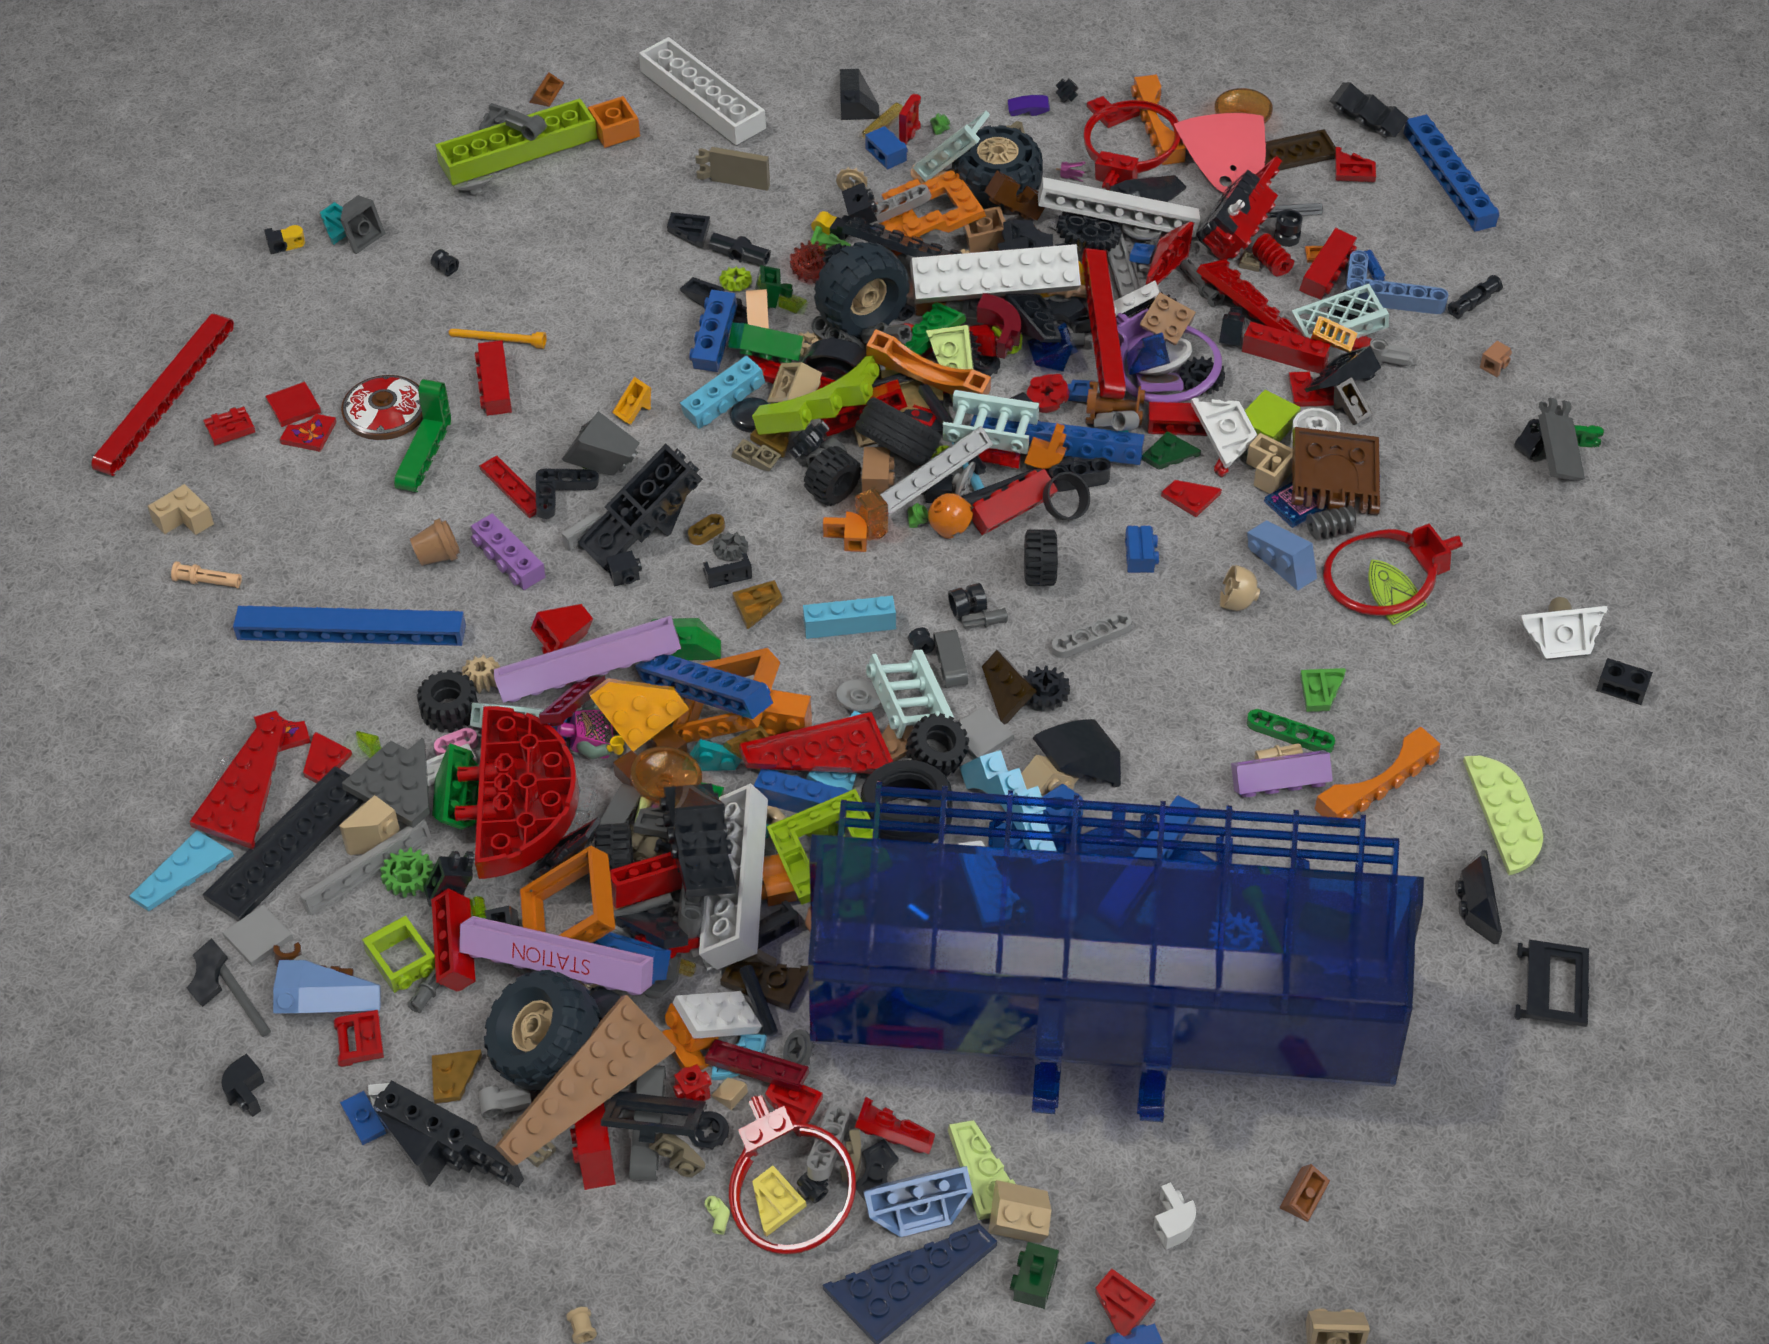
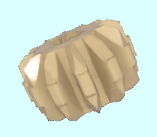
M483 654L481 658H477L474 655L473 661L466 660V666L462 667V675L466 674L469 676L479 694L482 689H486L489 692L490 686L497 688L494 679V669L500 668L498 662H495L493 657L486 658Z

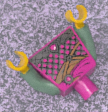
M596 704L575 711L570 723H563L557 728V732L562 737H570L572 751L581 753L590 759H605L609 757L612 751L617 755L622 754L624 751L623 745L625 742L623 737H613L612 724Z

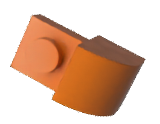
M1056 424L1050 442L1033 437L1025 464L1042 469L1051 468L1053 465L1058 464L1063 459L1066 448L1063 447L1067 435L1063 433L1065 426Z
M846 511V518L823 517V537L844 538V551L866 552L867 525L860 515Z

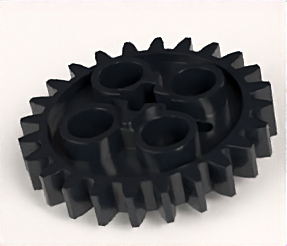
M1064 211L1062 215H1059L1056 225L1060 238H1065V243L1077 244L1078 250L1089 248L1110 252L1111 248L1115 249L1116 245H1119L1122 234L1118 222Z

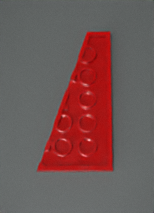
M1226 259L1201 264L1196 272L1201 275L1203 281L1212 283L1217 287L1219 293L1228 295L1233 299L1232 302L1235 305L1248 310V314L1251 317L1261 320L1265 323V326L1303 336L1302 332L1290 320L1279 316L1280 311L1276 307L1272 308L1267 305L1269 300L1249 281L1239 278L1241 273L1237 269H1230L1228 267L1230 263Z
M872 712L739 744V751L746 768L872 774L877 768L893 762Z
M265 716L189 821L192 828L254 850L256 832L259 831V821L262 812H264L270 791L272 773L275 771L277 755L281 750L286 732L284 723Z

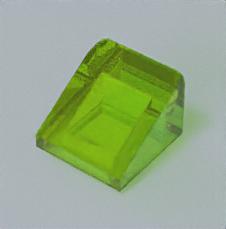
M792 294L791 298L782 295L778 298L780 308L795 314L807 302L806 299Z
M356 731L355 734L359 748L371 758L381 749L379 737Z

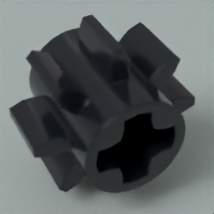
M1062 78L1056 84L1058 89L1055 93L1064 102L1068 99L1072 102L1078 96L1076 91L1079 87L1070 78L1066 81Z
M805 1172L797 1180V1185L799 1186L797 1191L806 1202L810 1199L815 1204L827 1195L829 1191L826 1188L828 1186V1179L814 1181L808 1178L807 1172Z

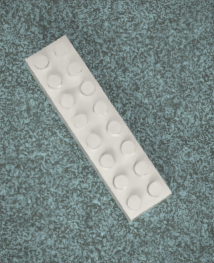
M668 37L639 53L640 71L733 144L738 145L766 129L765 110L671 38Z
M1077 244L916 257L910 261L914 304L981 298L983 293L1001 297L1006 294L1078 290L1081 286Z
M751 783L719 797V800L725 805L724 824L727 825L728 836L726 839L731 840L732 853L728 854L736 883V893L704 897L699 955L716 970L757 954L768 799Z

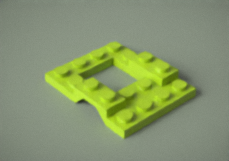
M856 789L766 826L801 905L812 902L893 866L891 858L884 844L881 843ZM843 819L852 841L808 859L799 841V837Z

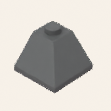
M358 195L343 205L341 223L353 253H359L386 234L373 200Z

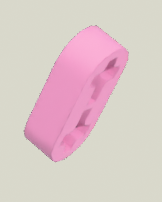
M464 728L438 738L434 743L436 755L445 753L446 750L442 746L446 745L448 747L450 743L459 747L468 743L471 749L475 748L478 744L477 733L471 728ZM468 737L470 741L466 742L464 738Z

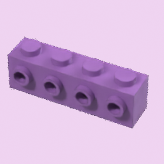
M493 513L471 525V540L476 547L480 546L485 556L489 560L493 559L502 573L506 572L509 575L513 585H519L525 590L545 578L544 564Z
M1324 750L1231 763L1234 791L1242 794V797L1256 796V792L1265 791V794L1278 793L1281 788H1288L1290 791L1303 789L1302 785L1311 784V787H1323L1326 785L1325 782L1333 781L1330 753Z

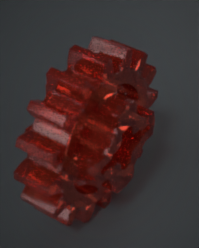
M808 240V245L800 243V249L794 248L795 254H790L791 261L789 262L792 274H797L798 280L804 278L805 283H807L809 279H812V282L815 283L816 279L819 278L823 265H825V262L822 260L823 257H826L824 251L828 249L826 244L819 246V241L812 244Z

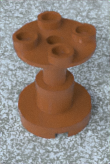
M1090 381L1089 387L1093 389L1088 390L1086 413L1090 414V417H1086V424H1094L1095 416L1098 413L1135 411L1140 419L1139 425H1142L1143 411H1139V406L1144 404L1145 390L1141 389V386L1138 389L1137 400H1121L1101 397L1100 393H1098L1099 382Z

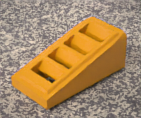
M1319 316L1311 338L1329 343L1332 347L1350 353L1358 333ZM1322 327L1326 328L1324 334L1320 333ZM1330 330L1334 331L1332 337L1328 336ZM1338 332L1342 333L1339 341L1335 340ZM1346 335L1350 336L1347 345L1343 343Z

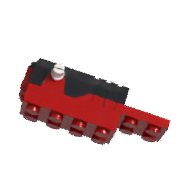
M1277 156L1256 174L1247 170L1229 185L1197 231V239L1220 260L1234 259L1241 248L1243 250L1246 249L1252 242L1250 238L1255 236L1260 230L1258 225L1260 226L1267 219L1266 213L1268 214L1275 207L1274 201L1278 195L1269 186L1272 183L1270 179H1273L1280 171L1278 167L1282 160Z

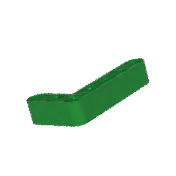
M427 379L421 380L418 390L423 420L394 479L396 489L416 493L418 492V486H421L426 476L424 475L425 472L429 470L433 462L431 460L433 455L436 456L440 447V441H443L448 431L446 430L447 426L451 425V412L445 383Z

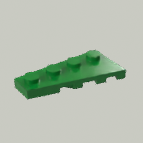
M935 302L932 305L933 309L931 312H926L922 316V322L912 327L913 336L911 341L903 345L916 354L921 355L932 347L926 332L927 330L960 326L966 322L965 314Z

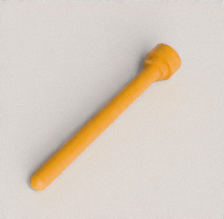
M450 329L448 332L451 337L530 343L531 346L539 349H544L547 342L545 332L532 333V335Z

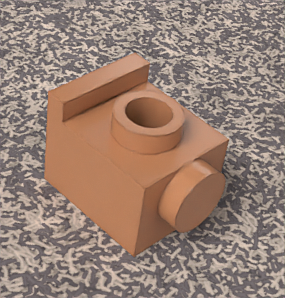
M1496 341L1483 353L1480 368L1498 377L1501 368L1505 369L1510 363L1511 348Z

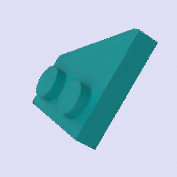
M336 202L320 211L322 222L333 245L347 236L341 223L343 207Z
M700 739L683 762L682 772L735 770L742 759L725 749L723 745Z

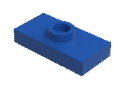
M1135 242L1129 261L1150 264L1155 251V245Z
M364 1091L340 1102L362 1145L386 1134Z

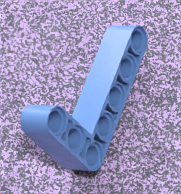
M1361 250L1351 253L1346 289L1352 290L1370 284L1383 308L1430 314L1445 312L1448 300V292L1445 289L1366 279L1368 254ZM1367 292L1358 295V298L1367 300L1369 297Z

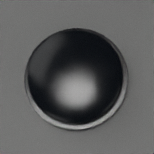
M756 397L739 401L731 411L732 424L743 432L752 433L756 429L752 415L760 405H767L769 403L764 399Z

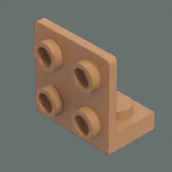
M1159 292L1142 319L1140 327L1173 345H1177L1188 325L1192 324L1196 312Z

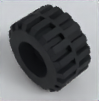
M838 446L828 447L826 450L821 451L810 463L805 473L804 487L826 506H834L836 503L838 504L845 500L857 486L862 471L861 464Z
M1027 529L1024 540L1025 582L1027 586H1054L1057 581L1058 567L1057 534L1055 530Z
M447 670L444 673L439 671L436 675L431 674L428 676V680L424 679L422 686L418 688L417 700L421 717L426 726L430 725L432 730L438 728V731L444 733L445 729H448L449 733L454 732L453 729L455 728L461 730L464 724L469 726L472 703H478L476 689L469 676L466 674L462 676V672L459 671L453 673L452 670ZM445 699H455L449 703H440Z
M935 713L930 714L929 717L924 716L915 724L905 745V750H908L906 753L907 759L928 763L936 767L947 777L951 772L954 773L958 769L969 750V737H965L967 731L966 729H961L962 724L959 721L957 723L954 722V718L951 716L946 718L945 714L942 713L939 716H936ZM934 739L940 741L945 745L948 752L935 751L929 746L927 740Z
M628 823L600 824L595 834V848L608 854L610 870L633 863L632 835Z

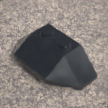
M1482 850L1461 871L1459 880L1455 882L1456 895L1461 897V901H1459V914L1464 916L1465 924L1492 944H1499L1502 926L1487 850Z

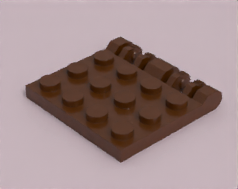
M1294 427L1292 430L1293 490L1291 504L1302 506L1304 501V506L1310 507L1312 492H1317V508L1323 509L1326 500L1327 509L1338 510L1340 507H1345V496H1347L1346 508L1349 505L1354 508L1355 497H1359L1360 513L1365 514L1368 510V514L1378 515L1380 511L1379 437Z

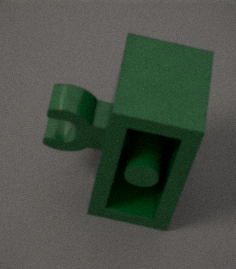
M760 265L755 290L767 289L768 309H776L779 295L787 298L792 297L793 285L788 283L781 284L780 269Z
M1031 1242L1027 1243L1026 1250L1019 1253L1017 1267H1020L1019 1274H1013L1010 1284V1290L1014 1291L1013 1301L1045 1309L1059 1261V1250Z

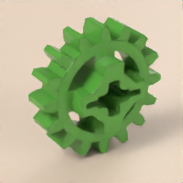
M409 848L405 853L402 849H399L398 855L390 854L391 860L384 859L385 867H381L380 870L382 883L385 884L387 891L393 890L395 896L402 892L405 898L410 892L413 896H416L417 890L424 892V885L434 868L428 854L422 855L420 849L413 853L412 848Z

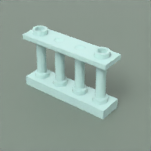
M959 390L954 391L953 411L956 412L953 423H943V441L957 442L978 427H983L986 417L998 418L995 430L983 428L993 443L989 448L1028 454L1029 435H1025L1028 423L1037 425L1039 403ZM965 413L977 415L974 427L961 425ZM1007 420L1020 422L1016 433L1004 432Z
M914 650L908 663L881 665L877 655H871L869 664L866 666V674L872 681L889 719L890 728L894 730L897 738H902L906 726L915 725L922 717H929L932 713H935L936 716L942 713L945 714L946 718H949V716L954 718L923 650ZM910 672L914 680L889 682L886 674ZM917 689L921 692L922 697L897 699L893 691ZM925 706L930 714L904 716L901 708Z

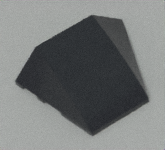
M1095 719L1070 720L1034 735L1033 740L1057 771L1080 778L1088 775L1095 782L1101 783L1102 780L1111 782L1112 787H1120V750Z

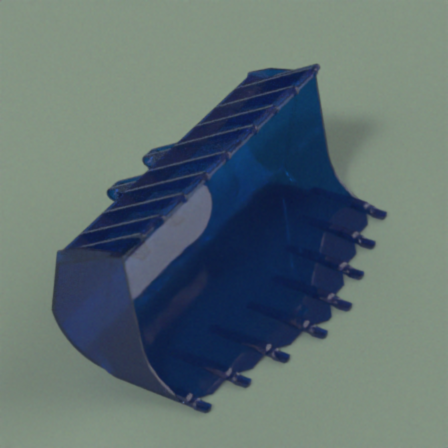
M877 781L875 803L841 800L838 836L812 834L809 860L811 931L808 956L811 1044L1035 1061L1032 1113L1055 1114L1056 1108H1058L1062 1063L1139 1068L1137 1097L1139 1121L1161 1123L1164 1121L1165 1089L1168 1071L1394 1087L1396 1085L1413 1009L1415 941L1423 908L1424 877L1398 875L1400 839L1366 837V814H1360L1359 819L1299 815V810H1293L1292 814L1232 810V805H1227L1226 810L1166 806V801L1161 800L1160 805L1079 800V795H1074V800L1014 796V790H1008V795L948 791V786H942V791L882 787V781ZM882 796L941 800V807L882 803ZM947 800L1007 804V812L947 808ZM1013 805L1073 809V816L1012 812ZM1079 809L1111 811L1112 819L1083 817V815L1078 817ZM846 810L874 812V820L846 818ZM881 813L940 817V824L881 820ZM1126 813L1143 814L1140 816V821L1125 820ZM1165 815L1225 819V827L1165 823ZM946 817L993 820L989 822V827L946 825ZM1232 820L1292 824L1291 831L1231 827ZM1003 821H1006V828H1005V829H1004V828H996V827H998L999 825H1001L1002 823H1004ZM1012 822L1068 825L1065 827V833L1011 829ZM1301 824L1358 828V836L1298 832V826ZM1082 826L1097 827L1091 831L1082 834ZM845 827L873 829L872 839L845 837ZM880 829L939 833L938 843L880 839ZM1125 829L1140 830L1139 838ZM1151 831L1158 832L1157 839H1149L1147 837ZM1164 832L1214 835L1219 837H1216V843L1164 840ZM945 834L988 837L987 846L945 844ZM992 837L1005 838L1004 848L993 847ZM1231 837L1290 841V848L1233 844V838ZM1013 838L1053 841L1056 851L1010 848V840ZM1302 841L1357 845L1356 853L1297 849V843ZM1365 846L1392 848V855L1366 854L1364 849ZM1140 847L1157 848L1156 858L1133 856ZM1163 849L1174 850L1169 859H1163ZM1201 852H1215V860ZM1233 854L1288 857L1289 864L1288 867L1233 864ZM1306 859L1355 862V872L1310 869V861ZM1364 863L1391 865L1390 874L1363 873Z

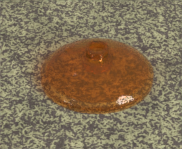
M1236 88L1225 91L1218 96L1215 101L1214 111L1215 114L1247 113L1261 115L1264 118L1265 124L1272 116L1273 105L1270 99L1259 91Z
M659 746L649 748L641 752L634 759L631 766L630 777L634 788L643 797L655 803H659V798L663 797L664 787L702 783V771L697 761L688 753L673 747Z

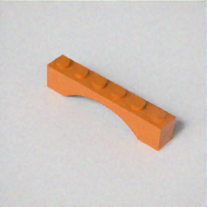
M1157 74L1134 77V85L1131 86L1132 97H1136V100L1158 104L1161 98V84ZM1140 109L1142 122L1145 121L1146 133L1150 134L1151 146H1155V156L1158 157L1165 153L1173 144L1174 132L1163 124L1156 112ZM1180 139L1177 148L1162 165L1185 162L1186 147L1182 139Z
M875 329L866 345V356H874L875 363L953 395L955 390L988 395L991 390L990 376L973 369H956L934 363L911 351L894 336Z
M1419 727L1404 737L1398 758L1385 772L1364 782L1333 785L1317 796L1315 810L1334 828L1341 823H1348L1358 811L1364 812L1371 802L1376 799L1378 801L1383 799L1393 787L1395 789L1399 788L1409 776L1415 777L1427 764L1433 765L1439 758L1441 744L1425 729Z

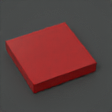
M305 381L265 396L281 427L321 413V408Z

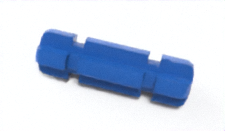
M1370 249L1364 251L1369 257L1367 268L1371 275H1373V279L1384 281L1385 273L1373 251Z

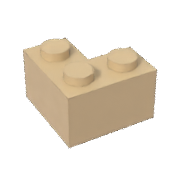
M1259 433L1248 447L1246 464L1256 468L1254 486L1273 495L1293 472V449Z
M185 484L148 505L152 522L164 534L184 523L197 535L214 524L209 507Z
M1036 755L1021 773L1026 789L1039 786L1042 797L1061 784H1065L1073 790L1074 784L1079 779L1077 776L1057 771L1047 757Z

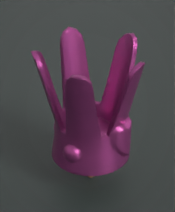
M1062 162L1061 169L1056 168V170L1060 171V176L1063 178H1073L1082 181L1076 177H1082L1085 172L1071 168L1082 166L1086 162Z

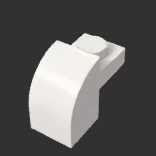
M1171 1182L1161 1186L1160 1200L1167 1211L1155 1216L1153 1226L1166 1250L1183 1243L1190 1237L1196 1217L1194 1201L1184 1203L1181 1192L1179 1190L1175 1191Z

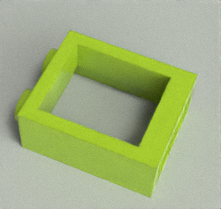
M406 915L362 939L365 952L394 993L409 988L413 982L422 977H429L435 969V955ZM410 937L423 957L393 973L380 953Z

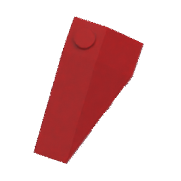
M1190 221L1177 227L1159 239L1156 253L1147 274L1146 285L1153 281H1156L1158 285L1183 260L1189 257L1194 227L1193 222Z

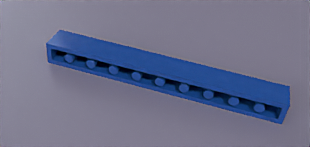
M238 606L233 628L237 640L462 646L466 622L463 611Z

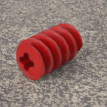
M1269 233L1261 235L1255 241L1252 247L1253 255L1274 276L1279 277L1290 272L1295 260L1291 259V255Z

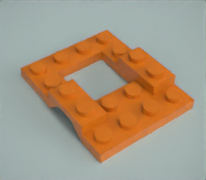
M951 170L922 184L927 185L929 188L931 199L947 193L957 209L950 210L943 215L939 210H936L920 218L911 209L879 224L885 226L886 230H899L905 233L904 236L912 238V236L920 237L934 229L949 233L986 215L966 183L959 179L958 173L955 174ZM918 178L908 181L906 184L881 194L882 198L886 200L921 185ZM891 249V252H892L895 256H898V255L902 254V253H900V252H897V251Z

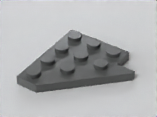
M421 738L409 749L393 741L388 742L342 782L343 790L365 802L374 795L395 810L397 820L414 828L430 814L425 740Z

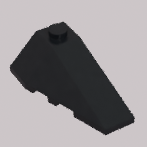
M840 69L841 120L879 119V104L860 70Z
M1176 175L1131 179L1110 186V191L1163 202L1174 199L1186 189V185Z
M1041 294L1005 295L1004 300L1012 304L1020 315L1022 333L1041 342L1061 343L1062 338L1059 329L1054 325V315L1050 314L1051 306Z

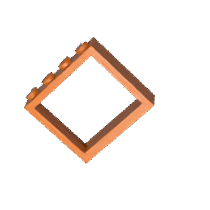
M768 648L701 663V665L741 677L754 675L753 680L765 683L771 692L780 661ZM683 697L689 710L674 721L672 729L687 743L700 739L704 740L758 728L763 712L754 719L728 713L698 720L704 704Z
M589 846L521 888L523 928L546 933L543 901L590 872L593 915L558 936L593 943L615 930L608 854L593 846Z

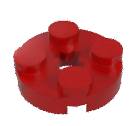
M1061 374L1036 376L1031 379V385L1027 389V396L1034 403H1039V412L1041 413L1058 410L1060 408L1059 405L1064 401L1066 403L1070 395L1067 382ZM1053 391L1050 392L1048 396H1045L1046 392Z

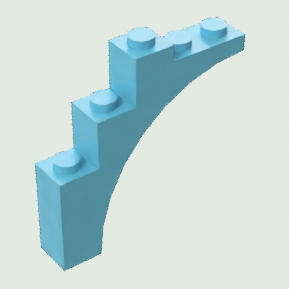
M1001 750L980 756L959 767L967 789L977 788L985 791L1007 812L1026 845L1033 865L1058 858L1043 813L1046 807L1039 786L1026 789L1020 768L1008 771Z

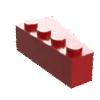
M604 1103L574 1123L575 1128H570L572 1144H577V1147H572L574 1162L580 1163L584 1190L616 1185L608 1127L601 1126V1119L605 1112Z

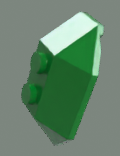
M672 618L681 649L671 654V656L688 661L721 659V640L699 618Z
M450 743L435 777L432 816L441 823L463 830L476 825L477 820L456 821L455 806L477 805L479 781L458 782L457 768L479 765L473 759L474 755L471 750Z

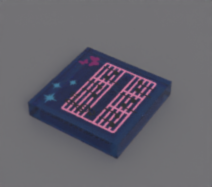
M1293 482L1264 498V502L1291 528L1306 521L1308 514L1314 515L1316 512L1326 510V504L1323 509L1317 508V495L1312 492L1310 507H1305L1304 501L1302 506L1292 505Z

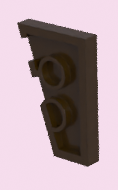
M996 650L982 665V669L999 719L1005 725L1034 695L1036 690L1000 651Z
M738 961L728 965L720 979V984L728 989L741 991L742 994L748 995L739 969L746 965H752L767 1003L790 1010L810 972V967L800 965V968L787 967V964L763 966L758 962Z

